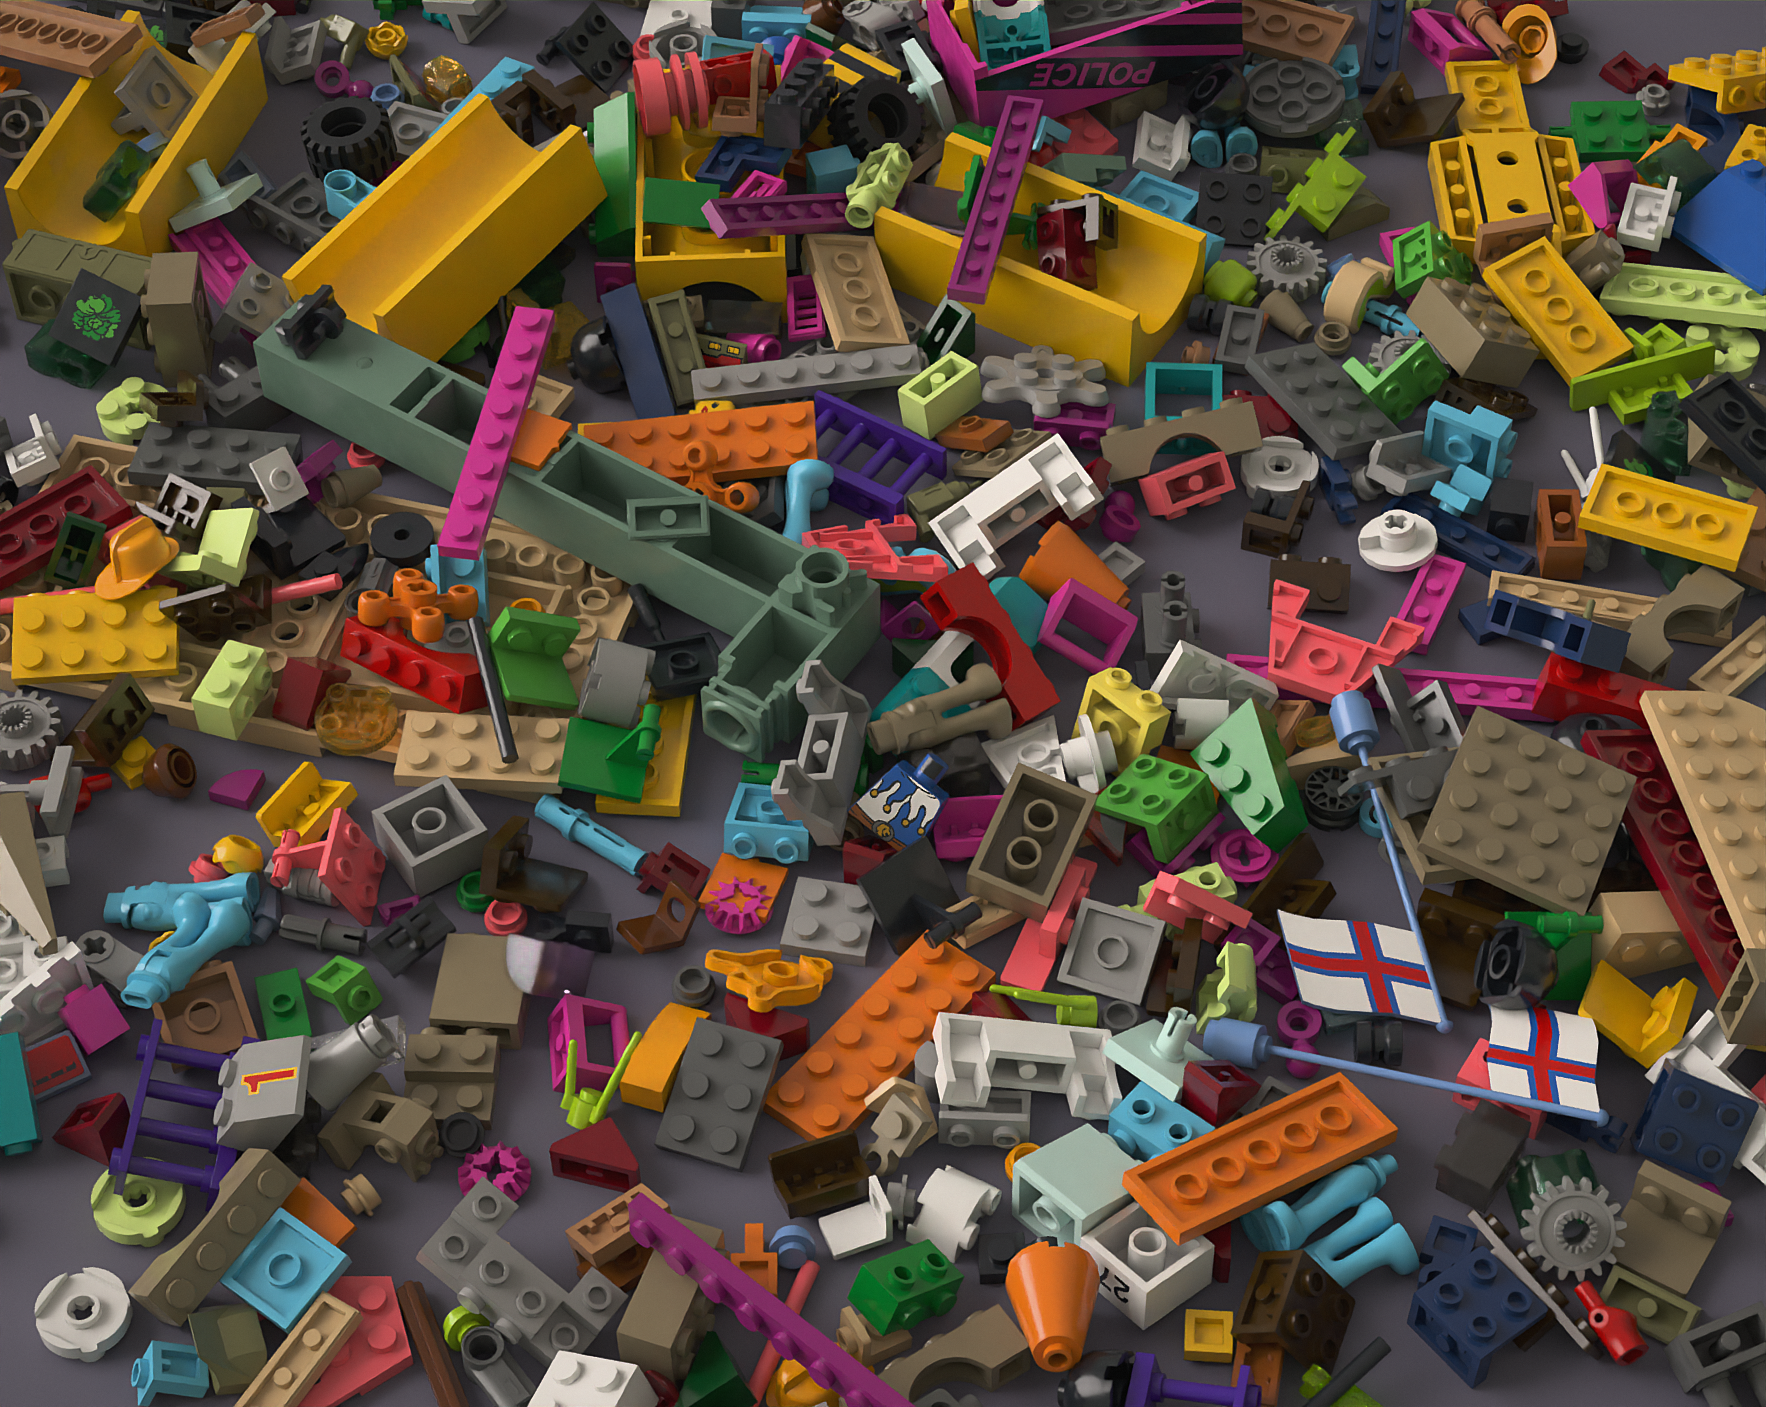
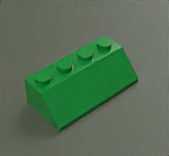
M626 92L594 108V122H587L588 144H594V155L592 156L608 194L593 210L595 211V222L589 223L590 245L596 244L598 257L635 256L638 121L635 92Z

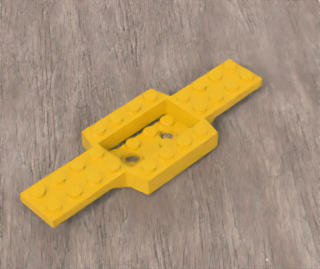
M1501 60L1446 62L1444 73L1448 93L1462 92L1465 101L1454 117L1457 137L1430 142L1428 170L1440 231L1444 230L1459 253L1464 252L1469 257L1471 263L1476 264L1473 253L1477 228L1479 224H1483L1471 163H1476L1488 223L1549 212L1554 221L1550 243L1566 261L1567 255L1595 234L1593 221L1568 187L1581 174L1573 138L1538 134V131L1530 127L1516 62L1511 64H1505ZM1500 162H1511V163H1516V164H1514V165H1503V164H1501ZM1518 204L1527 212L1514 213L1508 207ZM1511 314L1510 319H1511L1517 326H1519V327L1522 328V326L1518 323V321H1517V320L1514 318V316ZM1530 338L1529 340L1538 348V346ZM1541 350L1536 359H1547Z

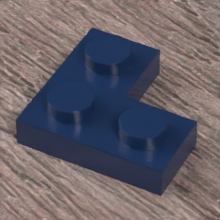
M721 135L696 173L695 180L699 183L720 185V192L731 193L744 171L753 172L758 170L766 174L779 175L792 155V149L764 146V138L747 135L727 137Z

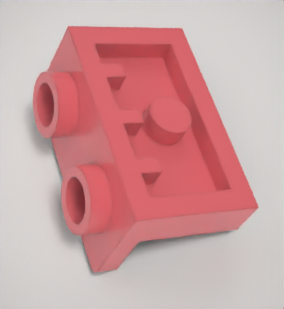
M1163 871L1159 872L1143 906L1144 912L1184 930L1186 917L1203 919L1202 939L1211 944H1214L1223 930H1228L1230 923L1246 929L1253 914L1192 883Z

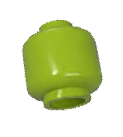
M1234 259L1224 262L1218 260L1203 279V285L1205 286L1204 294L1208 295L1211 300L1226 299L1233 301L1236 306L1250 308L1258 297V293L1254 291L1257 285L1256 276Z

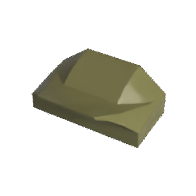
M1360 185L1326 231L1322 233L1317 228L1316 230L1328 242L1389 219L1390 207L1370 189Z
M246 1303L203 1307L199 1308L197 1313L187 1314L198 1358L209 1367L216 1395L245 1393L267 1364V1349L256 1310Z

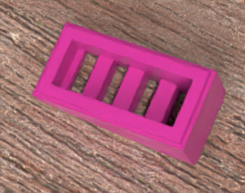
M811 274L787 278L788 339L790 343L827 337V321ZM814 296H816V298H813V299L799 300L800 298H807V297H814ZM816 306V308L799 310V308ZM817 315V318L798 320L802 317ZM817 325V327L798 330L800 327Z

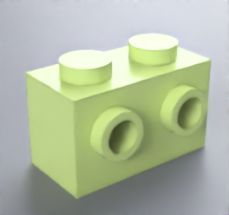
M952 351L897 390L903 425L928 440H931L935 437V434L983 401L978 365Z
M227 640L191 698L199 731L235 741L238 740L273 682V671L269 667L265 649Z

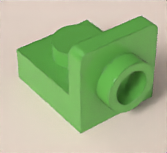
M337 955L305 981L313 995L334 1004L344 1022L351 1026L376 1008L383 1000L367 968L340 955Z

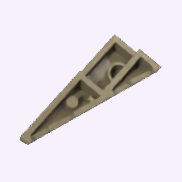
M25 793L0 794V910L6 916L12 915L18 921L19 930L24 936L31 935L39 945V952L42 955H51L58 953L57 935Z

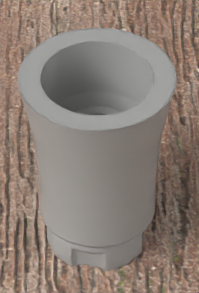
M374 1014L367 1016L361 1023H354L342 1034L318 1050L310 1053L306 1090L322 1107L334 1112L361 1082L387 1061V1057L399 1048L394 1034Z

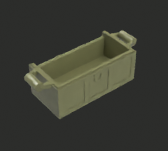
M28 229L22 238L12 242L13 250L2 263L17 319L52 327L81 268L141 297V295H147L144 272L145 269L151 268L152 257ZM141 315L126 346L149 351L152 345H149L147 336L148 318H143Z

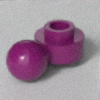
M330 60L323 62L315 71L314 78L317 89L328 98H338L344 94H347L348 98L350 96L370 98L372 95L373 85L365 80L350 81L348 69L338 61ZM335 77L339 79V83L335 86L327 84L330 78Z
M1117 490L1107 496L1104 503L1105 511L1099 519V525L1102 528L1103 535L1110 541L1117 543L1131 542L1141 527L1139 520L1133 515L1135 500L1128 492Z
M1291 1001L1285 1004L1279 1010L1277 1016L1276 1031L1279 1038L1285 1044L1291 1046L1292 1048L1290 1049L1320 1055L1318 1050L1312 1046L1319 1038L1321 1032L1322 1018L1319 1010L1304 1005L1301 1001ZM1299 1025L1304 1027L1306 1030L1295 1031L1292 1029V1027ZM1287 1057L1285 1059L1288 1071L1299 1079L1313 1077L1321 1067V1064Z

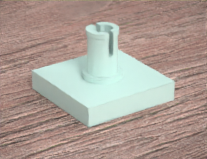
M912 38L901 44L914 82L909 85L908 91L911 94L916 93L919 98L916 100L917 104L924 102L946 134L951 133L957 121L944 80L916 40Z
M206 158L188 166L186 171L189 173L200 196L169 219L175 233L233 211L263 186L258 174H252L220 187Z
M1179 1007L1170 1009L1164 1025L1156 1019H1152L1109 1038L1102 1052L1172 1102L1182 1097L1184 1068L1188 1061L1214 1060L1187 1041L1193 1027L1197 1023V1018L1190 1014L1187 1020H1185L1188 1011Z

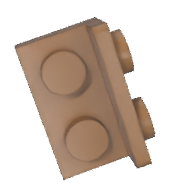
M643 1183L635 1186L565 1230L577 1264L580 1265L588 1260L598 1269L605 1263L615 1260L621 1253L638 1243L629 1230L628 1204L640 1192L667 1213L672 1214L670 1206Z

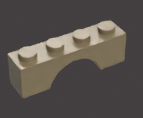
M1237 397L1220 402V409L1205 412L1204 406L1182 411L1183 418L1167 421V417L1164 415L1144 420L1145 427L1129 430L1128 425L1107 429V436L1100 437V445L1103 458L1112 464L1108 474L1110 487L1137 481L1148 476L1151 462L1156 453L1167 443L1180 438L1202 440L1211 445L1217 452L1224 451L1226 459L1261 451L1263 443L1253 401L1243 403L1242 397Z
M1706 564L1702 565L1692 575L1689 573L1685 574L1674 591L1669 595L1662 594L1655 602L1651 611L1645 616L1640 614L1633 620L1627 632L1631 633L1619 672L1661 684L1667 677L1674 653L1666 638L1685 632L1700 633L1714 637L1737 616L1745 588Z
M248 1148L219 1182L220 1190L218 1197L202 1222L177 1246L158 1255L128 1293L160 1322L181 1327L188 1318L187 1314H191L301 1179L270 1150Z
M996 1304L986 1311L979 1310L972 1313L961 1326L946 1335H935L925 1343L921 1350L909 1357H900L893 1360L877 1377L911 1403L916 1402L930 1388L952 1381L972 1383L992 1393L1030 1370L1031 1351L1024 1335L1002 1307ZM841 1396L839 1398V1407H848L845 1399Z

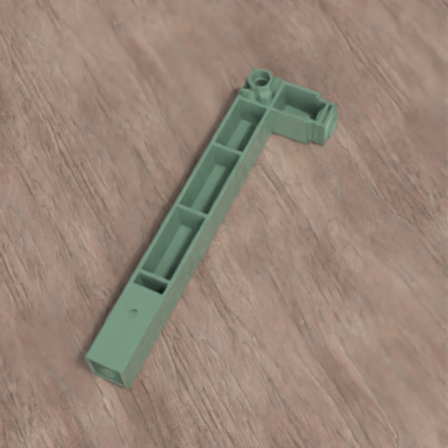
M301 298L253 342L264 397L453 494L455 493L489 389L347 318L342 321L344 329L336 339L326 338L306 360L298 359L291 346L281 343L275 332V326L283 318H292L297 312L298 302ZM569 430L566 438L560 444V451L553 453L540 472L510 462L494 515L631 585L641 583L646 593L734 637L718 656V676H713L709 680V686H704L701 690L703 731L706 735L718 740L731 750L742 753L761 763L765 759V753H770L773 750L774 742L779 743L780 740H783L790 744L807 724L809 717L804 704L799 702L796 693L797 681L802 678L806 661L821 660L829 673L842 683L881 637L880 584L867 578V571L865 569H849L846 557L837 550L819 548L817 545L807 548L708 499L710 537L629 541L626 500L702 495L572 430Z

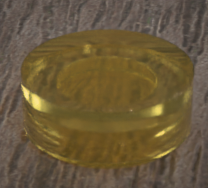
M1330 716L1311 717L1301 721L1294 728L1297 743L1300 747L1321 746L1336 739Z

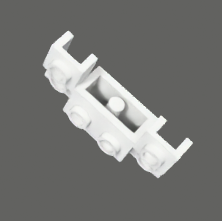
M1057 433L935 517L928 524L959 569L974 562L979 572L988 580L1005 567L995 551L999 546L1059 505L1072 521L1089 511L1094 505L1103 500L1104 497Z
M65 836L35 839L45 886L70 884V877L66 867L69 849ZM0 910L1 1000L55 954L42 955L39 952V945L31 935L24 936L19 930L18 921L12 915L6 916ZM67 936L57 937L59 952L69 942Z
M1708 1009L1685 1037L1657 1060L1645 1074V1077L1654 1084L1667 1057L1683 1064L1689 1073L1755 1100L1759 1108L1733 1166L1740 1170L1744 1165L1766 1185V1104L1727 1071V1068L1747 1045L1727 1044L1716 1013Z
M938 1012L932 1034L939 1060L935 1072V1080L941 1104H949L956 1107L985 1108L992 1086L1063 1093L1067 1096L1072 1117H1081L1087 1120H1109V1115L1122 1102V1095L1116 1077L1115 1062L1102 1053L1108 1039L1112 1037L1111 1031L1108 1029Z

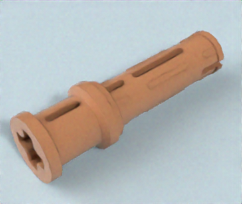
M1459 0L1457 2L1455 14L1460 21L1467 23V28L1475 36H1481L1503 63L1511 64L1518 60V57L1512 51L1517 55H1521L1520 46L1497 23L1496 13L1490 7L1485 6L1484 0Z

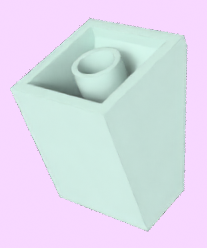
M1087 1123L1020 1158L1013 1164L1012 1216L1038 1237H1057L1058 1247H1065L1064 1242L1073 1243L1080 1247L1082 1236L1135 1201L1122 1186L1123 1174L1125 1171L1144 1162L1132 1159L1119 1148L1117 1142L1110 1135L1098 1132Z

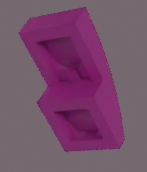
M1250 918L1246 929L1238 926L1232 929L1221 943V949L1223 950L1228 941L1234 944L1243 943L1249 945L1253 949L1256 964L1257 986L1282 1005L1295 1001L1299 996L1289 955L1278 947L1281 937Z

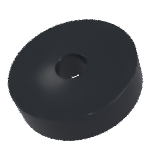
M398 512L385 516L374 525L371 530L370 541L375 558H386L390 563L398 566L399 569L417 566L431 556L430 545L435 544V536L432 524L424 516L413 512Z

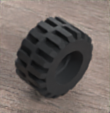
M875 74L872 77L868 75L843 91L832 102L831 107L833 109L828 112L827 120L832 122L827 127L828 134L834 137L831 144L833 147L847 145L853 158L858 157L860 163L865 162L870 152L881 149L885 143L895 144L898 142L902 149H905L910 156L919 148L918 144L923 142L925 136L921 132L926 128V120L921 118V115L925 113L923 105L918 106L916 100L919 98L916 93L911 94L908 91L909 85L904 81L898 84L897 77L889 75L885 78L883 74ZM868 110L876 114L882 121L885 128V137L878 134L871 126L868 119Z
M340 97L334 101H327L321 104L320 108H315L310 112L311 116L305 117L303 121L304 126L300 130L310 169L316 178H320L323 183L328 173L339 169L351 171L354 175L369 183L371 179L381 177L383 171L389 170L393 166L392 162L396 161L397 146L388 112L378 101L372 102V99L368 97Z

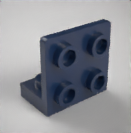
M1666 1057L1629 1140L1639 1153L1722 1186L1728 1177L1759 1105L1753 1099L1689 1073L1683 1064Z
M1480 1246L1414 1292L1407 1324L1473 1389L1486 1380L1493 1354L1543 1319L1548 1308L1485 1246Z

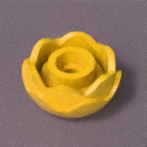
M387 21L379 26L370 27L365 39L367 49L374 56L384 60H389L390 55L393 54L398 57L405 50L408 43V35H405L403 27Z
M229 835L219 840L212 848L214 851L213 862H221L224 869L231 874L242 872H255L257 874V872H262L264 857L261 848L245 837Z

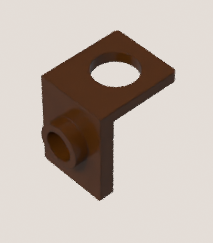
M676 880L669 881L656 914L620 921L616 930L641 955L684 946L701 905ZM674 898H679L685 907V916L681 922L672 913Z

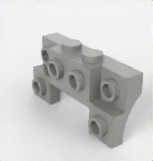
M821 660L806 661L802 678L798 679L796 685L797 698L800 703L804 704L809 714L798 761L796 759L781 760L777 778H774L771 784V795L774 803L779 805L787 821L802 820L803 826L809 830L817 846L840 845L867 735V724L870 722L872 710L863 694L840 683L829 673Z
M482 1176L454 1208L449 1218L422 1247L416 1260L458 1294L457 1299L464 1308L474 1314L481 1313L494 1324V1329L502 1335L503 1340L512 1345L517 1343L547 1369L551 1366L559 1350L583 1354L629 1296L593 1266L570 1293L561 1288L497 1235L516 1212L519 1205Z

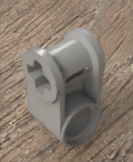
M870 0L853 1L842 10L844 18L849 20L854 31V42L868 47L872 51L880 48L876 41L875 30L901 23L899 16L892 8L879 5Z
M93 930L86 932L77 940L76 946L81 950L93 986L97 987L102 983L117 1006L123 1009L130 1008L131 1006L124 1003L121 999V992L127 987V977L134 972L137 964L144 956L131 950L105 931Z

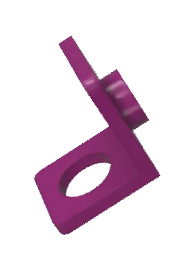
M596 262L594 264L597 303H602L601 295L637 282L636 271H631L630 263Z
M886 599L880 602L881 631L890 642H892L893 638L928 640L940 631L931 614L917 601L911 602L900 612ZM918 617L922 619L926 624L925 629L921 633L912 634L911 622L908 618Z

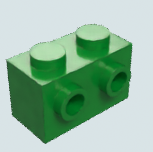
M927 1239L862 1264L847 1299L882 1336H886L901 1329L909 1330L920 1321L932 1316L941 1317L948 1313L957 1302L956 1294L965 1276Z

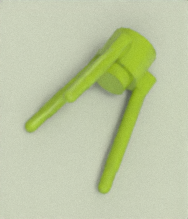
M992 984L989 988L992 993L1013 996L1016 999L1057 1005V1024L1096 1028L1098 1008L1095 996L1061 995Z
M636 1031L633 1034L603 1093L592 1088L583 1087L580 1094H575L578 1042L574 1039L569 1041L565 1093L560 1105L561 1108L569 1111L566 1119L568 1124L582 1130L604 1120L609 1102L625 1073L632 1054L642 1038L641 1032Z

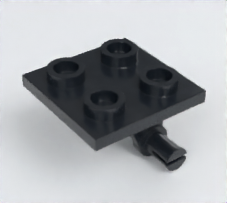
M594 2L585 9L574 23L568 27L563 26L555 36H550L545 41L543 50L536 55L537 61L543 66H547L555 56L566 55L582 74L604 93L608 91L634 61L632 56L633 44Z
M921 836L856 879L895 954H901L911 947L923 933L928 946L936 949L949 938L957 939L962 936L967 926L983 916L980 907L975 902H970L969 905L955 914L945 910L961 901L927 836Z

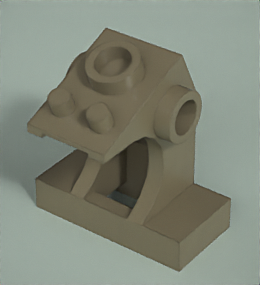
M372 1072L353 1090L317 1135L318 1140L338 1168L350 1170L369 1145H373L378 1155L387 1162H399L411 1181L415 1183L422 1174L427 1175L431 1169L430 1163L435 1157L440 1158L444 1152V1148L440 1145L433 1109L419 1098H412L410 1100L396 1096L383 1074L378 1072Z

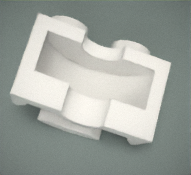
M1179 698L1177 709L1173 716V736H1175L1173 748L1186 750L1197 748L1233 714L1229 713V700Z
M946 1165L945 1171L939 1168L936 1169L918 1197L917 1202L922 1203L923 1206L913 1225L908 1224L905 1241L916 1244L929 1239L950 1262L955 1263L963 1249L970 1250L974 1245L980 1231V1225L976 1224V1221L979 1217L983 1218L985 1214L991 1216L995 1212L1000 1202L1002 1191L949 1165Z

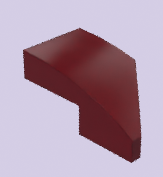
M1625 50L1606 63L1599 73L1601 78L1626 94L1642 91L1643 87L1650 84H1658L1663 86L1665 90H1671L1677 82L1669 80L1668 73L1656 63H1653L1646 69Z

